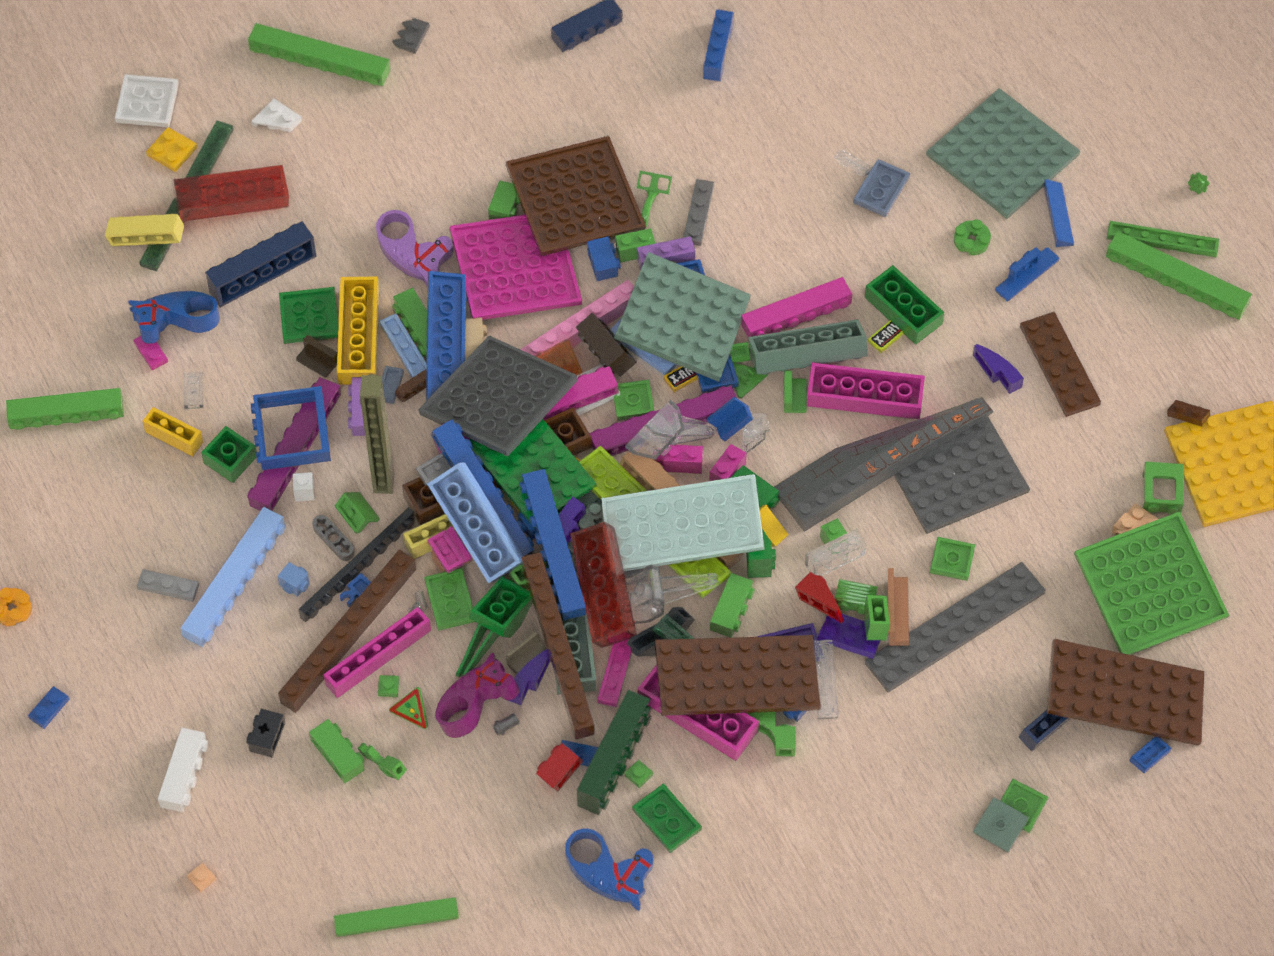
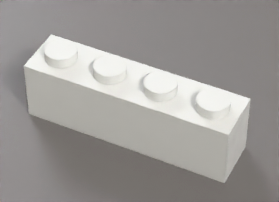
M181 728L158 797L161 808L184 812L185 806L189 805L191 794L189 793L191 788H194L196 785L197 777L195 775L197 770L201 769L203 761L201 757L208 748V741L204 732Z

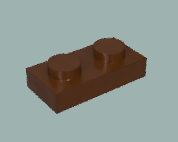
M1175 400L1167 410V416L1202 427L1210 417V410Z

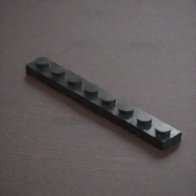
M408 507L298 609L300 618L304 622L314 618L323 606H327L337 593H341L346 585L356 578L365 567H369L379 554H383L392 542H396L406 529H410L415 522L414 511Z

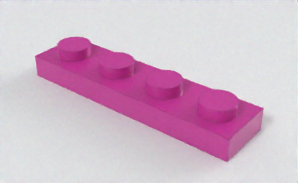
M621 631L616 632L597 703L617 707L632 655L631 648L626 643L635 634Z

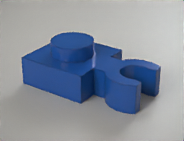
M360 573L347 585L349 591H344L340 594V600L343 601L345 598H350L347 606L351 607L355 599L363 593L371 581Z

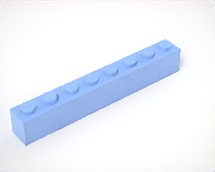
M265 507L262 508L180 629L184 638L201 647L211 640L213 631L217 626L221 625L225 613L232 609L234 600L242 594L246 582L253 578L255 569L263 563L268 550H272L278 535L283 534L285 530L283 516Z

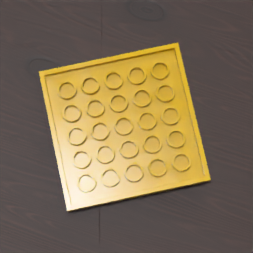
M1272 401L1211 415L1202 427L1183 422L1164 428L1177 464H1184V481L1203 527L1274 510V404Z

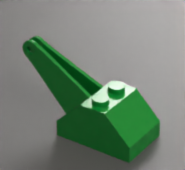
M502 576L470 611L469 619L475 621L478 625L456 672L457 677L464 676L474 669L499 635L511 638L521 627L533 604L528 590ZM487 629L491 630L486 639L484 640V642L482 643V645L480 646V648L478 649V651L476 652V654L474 655Z

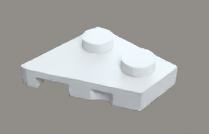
M273 99L251 122L255 127L264 125L268 126V129H280L281 131L291 132L302 121V117L276 99Z

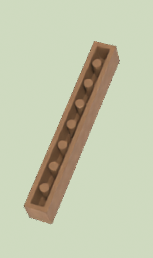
M637 445L622 456L620 465L647 491L680 486L675 478L669 475L662 465L656 462L649 452L640 445ZM744 553L716 558L725 567L730 569L741 560Z

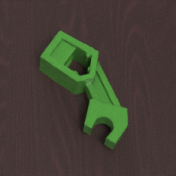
M362 742L358 747L361 754L366 759L377 764L379 769L388 777L399 780L407 771L400 760L389 755L383 758L371 745L367 747Z

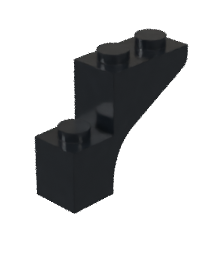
M673 607L662 620L631 637L626 644L631 648V652L638 657L655 656V640H671V638L682 637L695 619L683 607Z

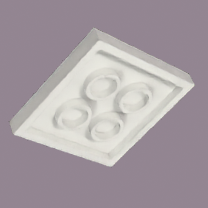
M125 74L115 122L169 127L179 84L178 79Z

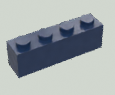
M603 0L551 27V39L562 53L571 50L576 45L588 41L593 36L602 34L605 30L617 26L622 22V10L614 0Z
M1046 710L1023 729L1018 738L1032 752L1071 718L1048 714Z

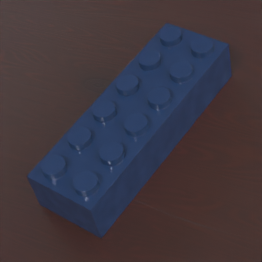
M301 221L291 225L282 232H277L269 239L260 241L257 245L243 250L240 254L226 259L223 263L209 268L205 274L210 294L216 299L219 307H222L317 257L314 236L304 222Z

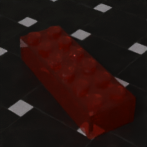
M283 165L173 179L177 212L182 222L289 207V192Z
M602 522L570 533L583 599L586 605L592 643L604 648L637 635L615 527L607 522Z

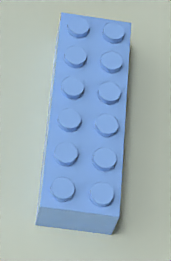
M466 463L456 464L427 484L488 583L496 582L502 576H505L515 567L522 564V553Z

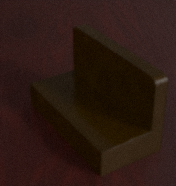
M307 335L303 339L304 349L296 357V361L326 378L337 365L338 352Z

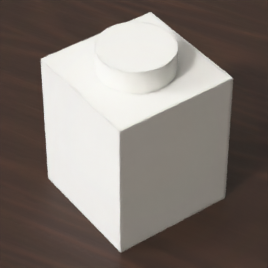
M312 472L293 474L295 502L315 500Z

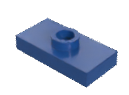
M1154 737L1132 755L1129 761L1145 774L1170 753L1172 748L1161 738Z
M561 740V743L583 760L582 766L589 767L598 747Z

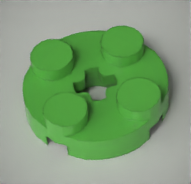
M981 220L965 221L955 228L954 244L959 251L968 252L969 255H979L987 250L990 244L991 233ZM970 235L976 236L975 240L972 238L968 239Z

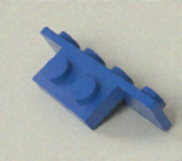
M1037 247L1027 251L1018 262L1014 261L1010 265L1008 278L998 285L995 291L1006 301L1011 300L1059 261V257L1048 247L1042 251Z

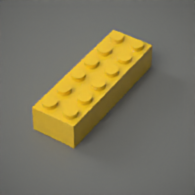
M378 276L340 277L337 378L339 385L352 384V377H362V375L369 374L377 375Z

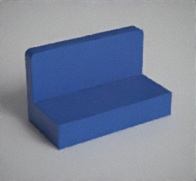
M736 397L731 398L707 418L708 423L717 428L720 439L723 441H727L753 420L749 406Z

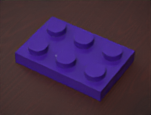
M842 614L844 619L842 623L829 616L826 617L818 634L817 641L871 659L874 658L881 640H867L865 621Z

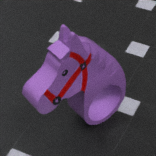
M400 210L387 211L377 220L376 230L379 246L388 261L408 276L423 280L428 287V272H439L440 266L452 257V240L448 236H441L433 243L425 242L418 244L412 219L407 213ZM400 222L405 224L409 230L401 237L402 239L392 240L382 234L383 228L390 223Z

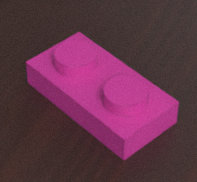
M141 336L133 340L136 348L151 370L168 363L166 355L157 342L145 343L142 341Z

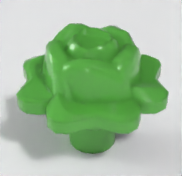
M1200 172L1191 174L1188 181L1190 190L1195 191L1197 194L1206 192L1207 186L1210 184L1207 181V176L1202 175Z

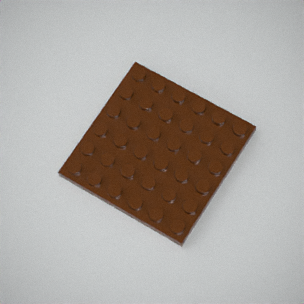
M610 136L506 161L505 166L541 256L587 245V242L604 237H609L610 239L616 235L645 230L646 228Z

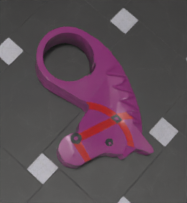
M491 653L482 665L470 670L459 678L441 697L435 711V718L448 737L459 738L472 732L478 725L485 700L497 699L499 697H502L504 700H512L519 694V687L513 676L505 673L504 666L501 661H498L497 658L495 659L494 653ZM467 710L460 719L448 722L449 718L456 712Z

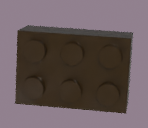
M593 312L576 326L580 332L577 334L584 343H587L588 349L594 356L600 359L599 362L603 367L610 366L613 374L616 373L621 377L637 363L624 345L614 338L615 334L606 323Z

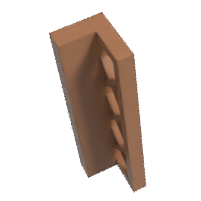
M888 568L889 646L909 645L908 577H894V568Z

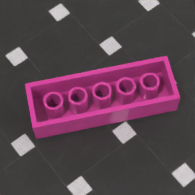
M812 363L807 406L920 419L925 376Z
M656 664L638 687L637 693L649 698L650 707L661 714ZM747 713L665 716L737 761L749 745L759 728V721Z

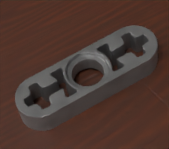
M324 515L316 516L312 522L314 532L339 559L343 561L352 559L355 554L353 544L328 517ZM318 523H325V528L327 531L325 532V529L322 526L318 527ZM336 534L339 536V539L332 542L328 540V537ZM342 544V547H343L345 550H348V549H349V553H346V552H343V553H342V548H341L340 545Z

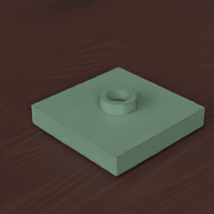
M993 797L973 833L1009 853L1029 817Z

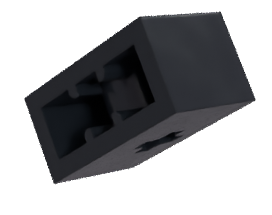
M261 709L259 715L254 717V728L252 732L248 733L246 743L250 752L273 758L285 726L284 714Z

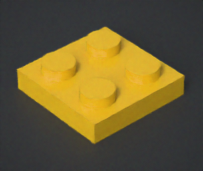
M167 127L146 151V155L176 172L198 147L194 141Z

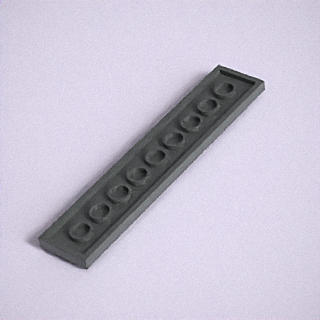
M1020 562L909 632V645H888L877 652L873 659H866L865 665L889 693L1044 595L1046 590L1025 564Z

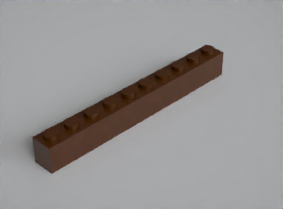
M400 549L396 552L278 692L281 704L297 713L323 682V674L339 663L416 571L414 558Z
M541 553L521 557L523 573L575 740L595 735L592 715Z

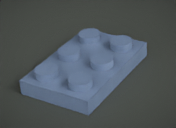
M877 159L855 195L853 203L886 217L909 180L910 173Z

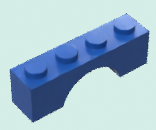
M716 9L703 65V79L721 82L726 48L733 28L734 12Z

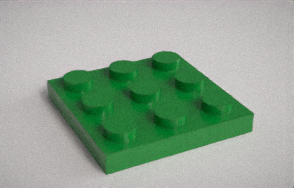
M335 287L279 293L284 344L303 342L307 335L316 340L338 338L339 325Z

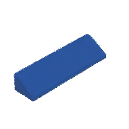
M1045 180L1043 187L1055 246H1074L1062 183Z

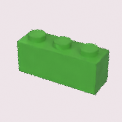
M733 573L730 574L711 618L710 631L732 638L734 632L739 631L741 615L745 616L748 609L746 603L748 599L751 600L755 592L753 580Z
M327 719L309 731L310 740L345 784L364 771L363 763L365 761L359 752H354L350 740L347 737L343 738L339 726L336 723L332 724Z

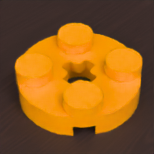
M5 587L1 589L0 624L15 626L16 623L26 621L32 612L29 595L18 588ZM15 604L16 608L9 610L8 605Z

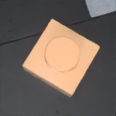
M203 863L187 875L189 881L199 892H202L216 880V877Z

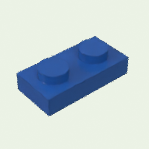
M53 686L28 714L29 719L45 729L70 700L69 696Z

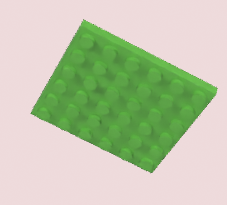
M1180 511L1074 552V556L1120 653L1136 654L1230 616Z

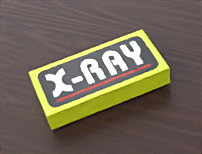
M889 321L868 338V342L882 353L904 334L894 323Z

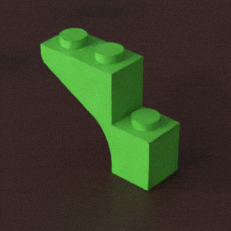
M775 712L747 713L759 721L758 731L767 735L773 742L775 756L795 757L796 726L788 724L775 726Z

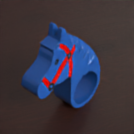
M176 291L157 295L144 301H128L134 321H137L139 324L141 339L149 344L157 342L160 338L159 333L165 330L169 324L194 333H203L215 328L220 320L216 299L202 292ZM198 310L211 311L199 317L188 315L190 312L193 313Z
M584 828L573 832L566 841L565 856L575 877L595 893L614 901L630 903L637 911H640L639 899L645 894L644 880L653 868V854L648 849L643 848L635 853L633 859H626L620 863H615L605 840L597 831ZM590 839L600 846L601 854L596 859V862L593 861L589 865L587 863H580L570 854L572 845L578 840Z

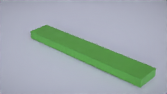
M1109 221L1107 239L1113 240L1117 231L1151 247L1217 257L1219 239Z
M456 897L334 915L337 937L459 919Z

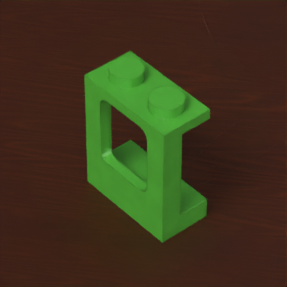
M1145 461L1143 468L1144 503L1142 508L1150 513L1165 512L1174 514L1179 511L1181 513L1184 505V464ZM1153 478L1175 480V500L1153 498Z

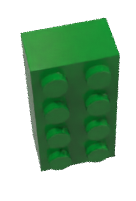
M894 265L866 285L864 298L889 321L894 323L915 345L943 324L945 312Z

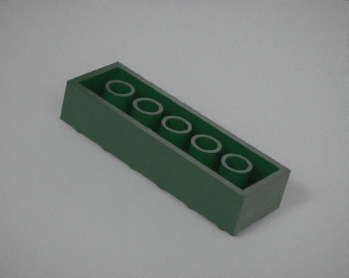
M630 690L627 691L577 788L578 807L600 815L602 809L606 810L610 801L608 797L610 793L615 792L618 786V782H616L618 777L624 775L627 767L625 764L628 759H632L635 752L634 746L636 742L640 743L643 737L642 730L644 726L648 727L652 716L650 713L652 707H650L649 698Z

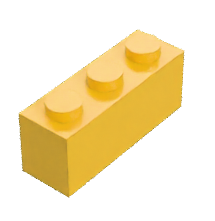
M155 407L151 408L142 421L145 433L192 457L203 444L200 430Z

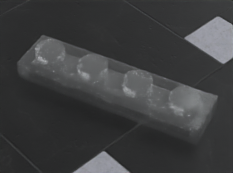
M832 640L813 641L821 703L820 710H817L818 719H838Z

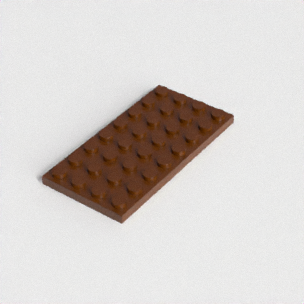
M813 635L655 640L661 716L820 710L821 708Z
M1054 639L1051 647L1047 713L1199 746L1202 742L1205 671Z

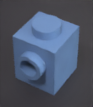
M290 562L277 576L279 585L283 590L297 597L301 592H305L310 584L308 572L303 567H297Z

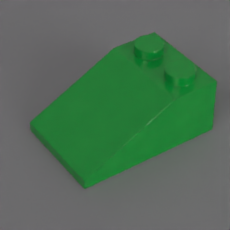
M763 529L765 550L746 552L748 578L771 577L772 570H775L776 550L772 549L771 541Z

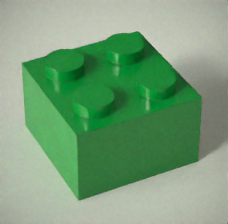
M227 426L201 452L203 463L232 483L257 458L255 445Z

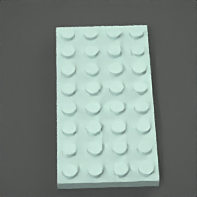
M755 474L601 498L610 573L765 550Z

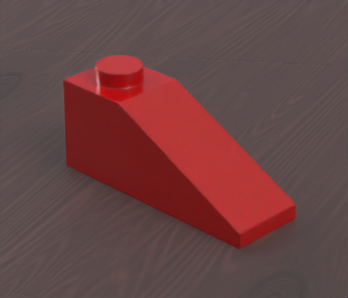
M810 572L795 586L799 600L840 623L844 621L840 608L826 580L821 575L817 576Z

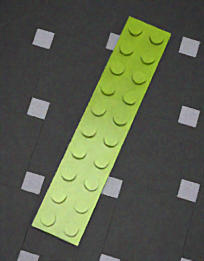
M601 446L579 462L596 482V487L591 491L600 499L647 491ZM716 557L668 564L701 598H704L729 578L731 571Z

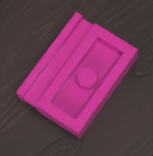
M452 526L427 539V543L447 574L464 565L467 561L472 560L471 555Z

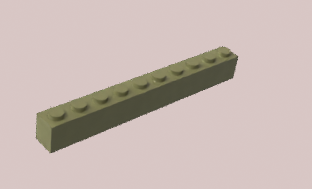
M375 374L362 375L360 401L373 493L393 494L394 466L382 376Z

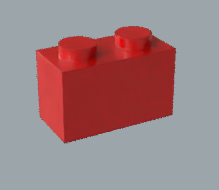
M563 743L556 745L552 749L551 756L546 761L544 760L540 763L536 772L541 779L557 792L583 763V760Z

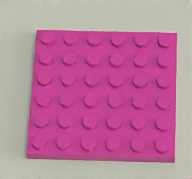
M525 215L450 226L449 230L460 274H466V297L473 319L482 318V320L582 305V297L569 250L541 256Z

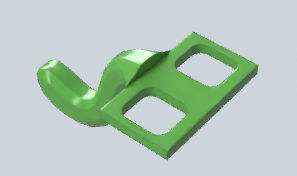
M640 170L637 189L645 190L648 194L641 214L646 226L648 225L649 214L655 197L659 193L669 194L672 176ZM642 174L651 176L649 187L640 185ZM659 178L669 180L666 191L658 189Z

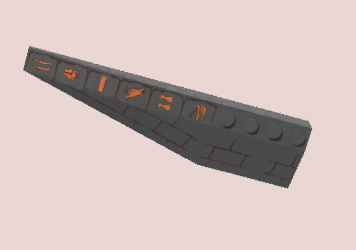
M981 397L835 448L774 486L779 490L778 499L805 532L993 413V410Z

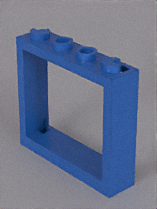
M321 386L253 395L254 403H251V413L255 414L256 419H252L253 430H257L258 434L254 436L255 447H259L256 457L257 463H261L262 470L331 461ZM316 402L322 449L267 457L261 409Z

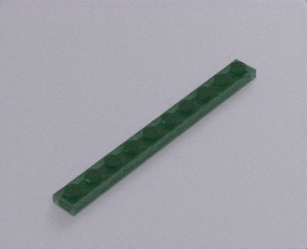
M216 120L165 215L178 214L184 223L234 130L233 125ZM172 243L149 244L139 261L140 266L157 272Z

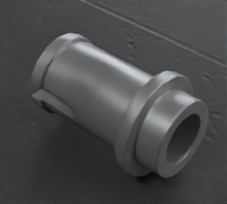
M512 713L500 721L496 720L492 726L497 735H504L505 731L518 725L519 720Z

